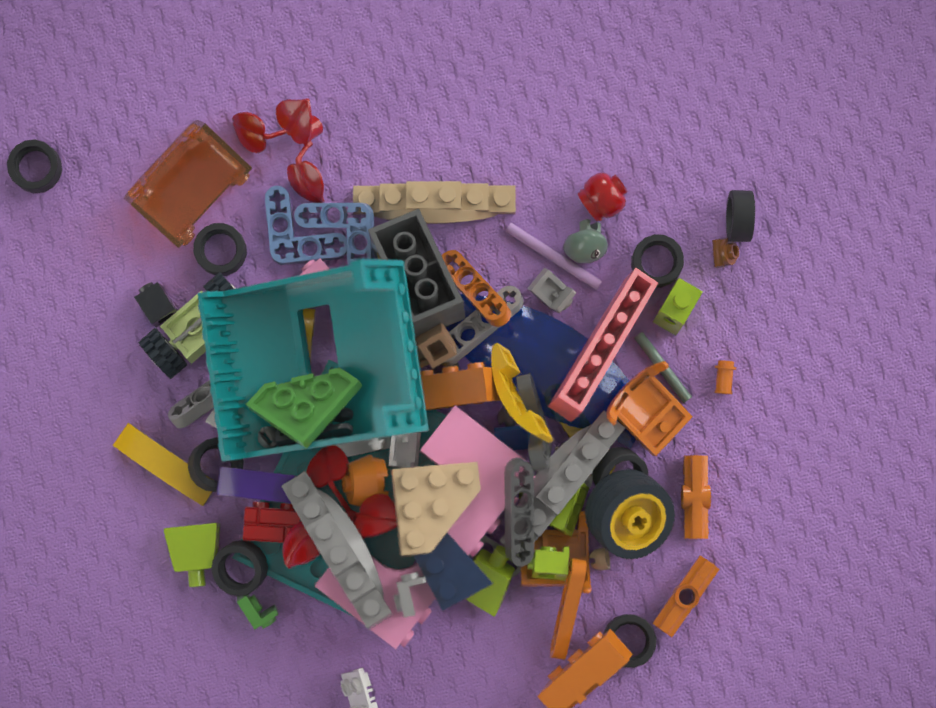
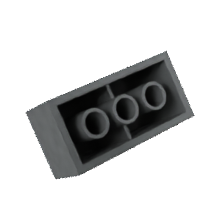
M420 209L368 229L376 260L404 261L415 338L440 323L447 327L465 319L463 300Z

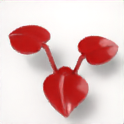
M309 98L300 100L287 99L278 103L276 106V118L283 130L271 134L265 133L264 122L255 114L239 112L232 117L233 127L239 141L250 152L260 153L266 149L265 139L269 140L284 134L291 136L296 143L304 144L295 159L296 164H290L287 167L289 183L302 198L315 203L324 202V183L320 171L308 161L302 162V157L308 148L313 145L311 140L323 132L321 121L311 114Z
M336 445L324 447L311 459L306 473L314 486L320 488L329 484L330 489L346 510L345 513L358 530L362 539L388 532L397 527L395 503L386 494L378 493L366 498L360 506V513L353 511L334 485V481L344 478L348 471V458L341 448ZM302 521L290 529L284 541L283 558L286 567L289 569L296 565L308 563L321 554Z

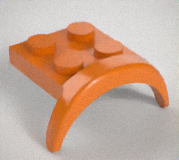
M665 361L655 363L635 375L613 398L606 413V417L612 425H615L617 423L616 420H618L652 456H657L693 417L655 377L669 367Z
M585 511L579 513L577 530H574L572 537L558 530H545L534 542V552L535 550H540V547L545 546L555 547L558 552H561L565 546L569 547V563L571 558L586 560V575L582 594L591 593L589 535ZM527 565L520 566L521 587L564 586L565 580L532 578V569H527Z

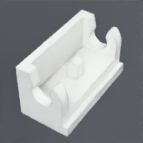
M421 432L391 436L390 467H418Z

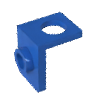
M521 426L494 428V436L512 450L528 449L531 433Z

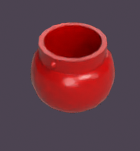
M601 172L591 176L585 182L584 189H581L577 194L585 208L598 222L604 217H614L624 209L626 205L624 194L628 191L616 174L611 177L607 173Z

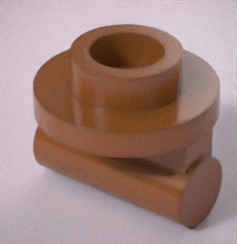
M728 238L712 240L714 267L720 268L734 265L739 257L738 245L734 241H728Z

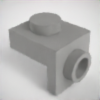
M546 268L540 272L527 288L545 306L557 313L567 309L576 294L572 288L567 287Z
M418 572L402 575V581L396 582L399 594L393 595L397 612L403 611L404 618L415 615L409 586L426 583L425 576L419 577Z

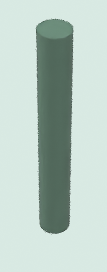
M643 332L634 338L653 364L664 361ZM670 367L660 372L683 403L692 397Z

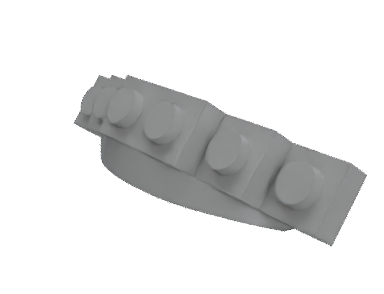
M605 411L601 412L592 425L583 428L562 444L550 457L549 468L539 470L535 475L534 542L561 512L625 429L618 421H616L615 425H612L608 421ZM523 494V496L521 497L518 505L523 503L525 499V494ZM520 519L515 523L514 532H520L524 528V519ZM505 534L499 540L503 545H505Z
M306 471L282 485L307 532L367 629L373 628L392 616L393 613L384 600L382 585L372 557L358 530L343 509L329 495L316 489Z

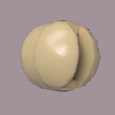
M605 548L593 550L589 558H595V562L590 564L592 568L600 571L609 570V552Z

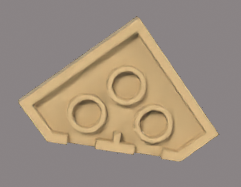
M478 462L392 470L400 555L411 556L432 552L480 492Z

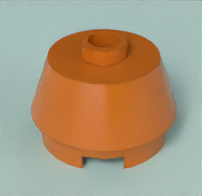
M367 455L348 463L347 474L342 478V489L346 493L349 504L360 507L366 498L374 494L382 493L388 496V491H384V477L388 476L384 459Z

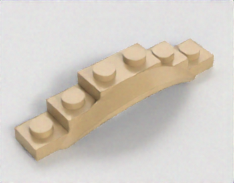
M406 181V184L353 186V203L368 204L372 208L374 216L382 219L392 220L420 209L426 224L458 223L490 218L497 214H515L516 185L461 183V181ZM359 207V211L353 212V214H366V212H361V207Z

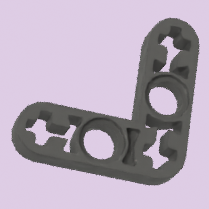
M532 374L517 376L519 394L527 411L531 410L541 416L547 426ZM531 434L528 451L533 470L547 469L550 464L552 443H547Z

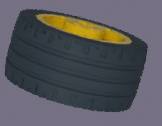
M633 469L613 472L600 480L589 494L590 496L585 507L587 527L593 537L607 551L617 557L638 559L656 551L667 540L672 531L675 521L673 501L660 484L643 472Z

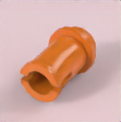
M718 360V365H715L717 378L714 393L732 395L733 372L737 367H734L733 361Z

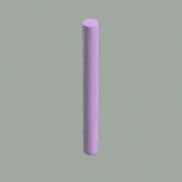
M510 223L505 232L593 289L597 290L602 283L600 279L513 223Z

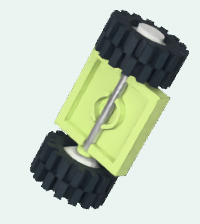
M220 272L203 286L206 291L236 289ZM198 294L160 326L171 339L169 342L156 328L138 342L153 363L170 379L187 366L185 360L176 351L177 349L181 351L191 364L206 352L205 342L202 337L201 314L198 309Z

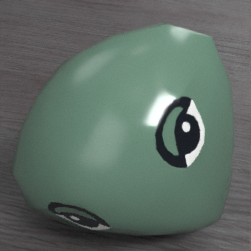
M589 219L580 221V231L569 235L563 244V250L566 255L577 263H593L602 258L608 250V243L605 236L601 234V223L596 222L590 225Z

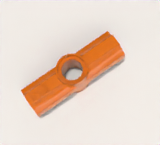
M684 455V485L681 486V508L684 510V539H708V510L711 507V488L708 485V456Z
M699 555L680 584L674 588L671 597L652 624L670 637H673L690 611L698 604L700 597L720 569ZM685 588L690 589L693 594V599L688 604H682L679 600V593Z

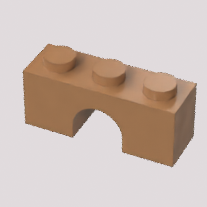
M442 323L415 338L419 369L426 365H431L432 368H435L457 355L456 343Z

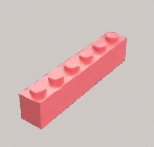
M637 268L624 279L550 402L549 408L570 422L583 412L658 282Z

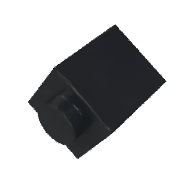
M150 282L138 290L139 294L134 297L150 323L156 328L178 311L163 286L158 282L155 284Z

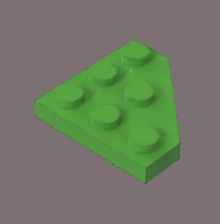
M335 368L329 370L328 374L314 376L312 373L293 377L290 382L265 383L246 405L256 415L307 449L361 389L362 384L343 369Z

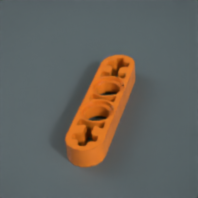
M449 250L443 253L441 256L458 290L489 324L495 327L505 325L510 320L511 311L500 295L458 251ZM453 261L454 263H456L459 269L455 271V269L451 265H449L450 262ZM473 275V280L466 285L461 284V280L465 276ZM488 291L486 299L476 301V296L480 292ZM492 305L501 312L499 315L492 312L490 309Z
M575 558L570 560L568 576L565 579L551 640L550 658L566 659L585 580L586 560Z

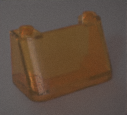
M195 120L127 191L124 200L179 248L181 245L186 246L195 236L193 231L196 221L229 186L232 187L236 184L241 186L248 180L252 167L206 123Z

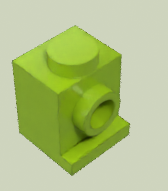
M548 546L535 550L533 559L527 564V569H532V578L565 580L568 576L569 547L564 546L561 552H558L555 547Z

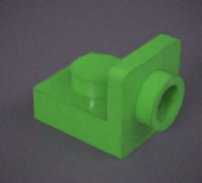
M249 594L237 596L238 605L254 629L260 626L266 628L276 621L275 617L278 615L276 605H272L265 611L260 612L263 607L255 595L251 597Z

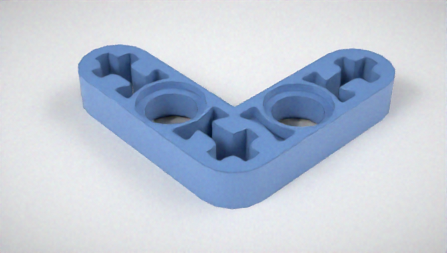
M273 186L267 190L265 205L271 256L276 263L289 265L307 263L313 259L316 262L320 258L322 261L335 260L347 255V238L340 233L294 237L289 193L281 186ZM279 192L282 197H285L284 200L280 201L281 210L287 209V213L278 212L271 215V211L277 212L275 202L270 200L275 197V193ZM279 218H283L288 222L287 229L281 233L273 229L274 221ZM336 239H339L340 243L344 244V247L340 248L339 253H335L333 248L325 249L327 254L322 255L321 240H325L326 246L333 245ZM298 243L299 258H295L296 254L294 252L287 253L284 259L279 254H276V251L280 250V246L285 245L286 249L291 250L295 249L293 244ZM305 243H316L318 250L315 255H304L302 249Z
M304 203L296 208L294 214L295 221L301 227L347 228V266L351 265L350 261L360 260V258H354V254L361 255L367 253V258L362 259L375 260L368 229L374 227V213L368 204ZM332 207L337 208L341 214L339 221L336 223L329 221L327 216L329 209ZM359 207H361V212H366V218H362L361 223L359 218H347V212H358ZM308 208L310 213L321 212V218H310L308 223L307 218L302 217V213L307 212ZM359 234L367 239V246L363 250L357 249L354 245V239Z

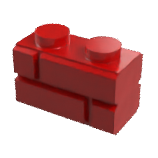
M253 502L252 507H245L243 540L284 543L290 529L301 522V519L292 504L280 503V509L269 508L268 502Z

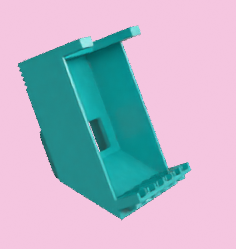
M360 259L350 261L351 265L227 291H205L198 293V309L201 314L202 337L205 342L206 365L209 369L210 392L213 397L214 420L217 425L218 448L222 461L305 449L300 444L277 446L275 448H264L261 446L257 439L259 431L265 426L272 425L252 412L246 403L265 383L276 382L281 384L290 382L293 377L312 374L303 309L323 305L330 306L338 366L358 379L362 387L344 406L353 410V419L341 423L353 425V433L348 437L337 438L332 436L329 439L313 441L307 449L429 430L403 260ZM264 432L263 435L271 444L273 441Z

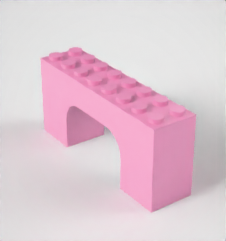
M454 406L419 452L436 465L478 462L481 490L447 532L467 555L470 554L474 557L484 544L480 541L486 532L492 534L501 522L498 516L505 510V467L511 459L523 458L457 406ZM520 467L519 472H516L515 476L518 477L519 473L523 471V468ZM515 496V498H514V504H515V503L517 502V500H518V498H517L516 496ZM371 555L380 578L384 600L393 615L370 630L395 649L399 645L405 647L414 635V631L411 629L417 622L422 624L432 612L429 606L436 598L427 581L423 584L409 586L415 615L404 618L403 611L397 612L393 595L399 594L396 582L402 581V575L418 572L419 577L424 576L418 563L416 562L407 568L394 569L385 566ZM328 568L315 587L364 624L330 568Z

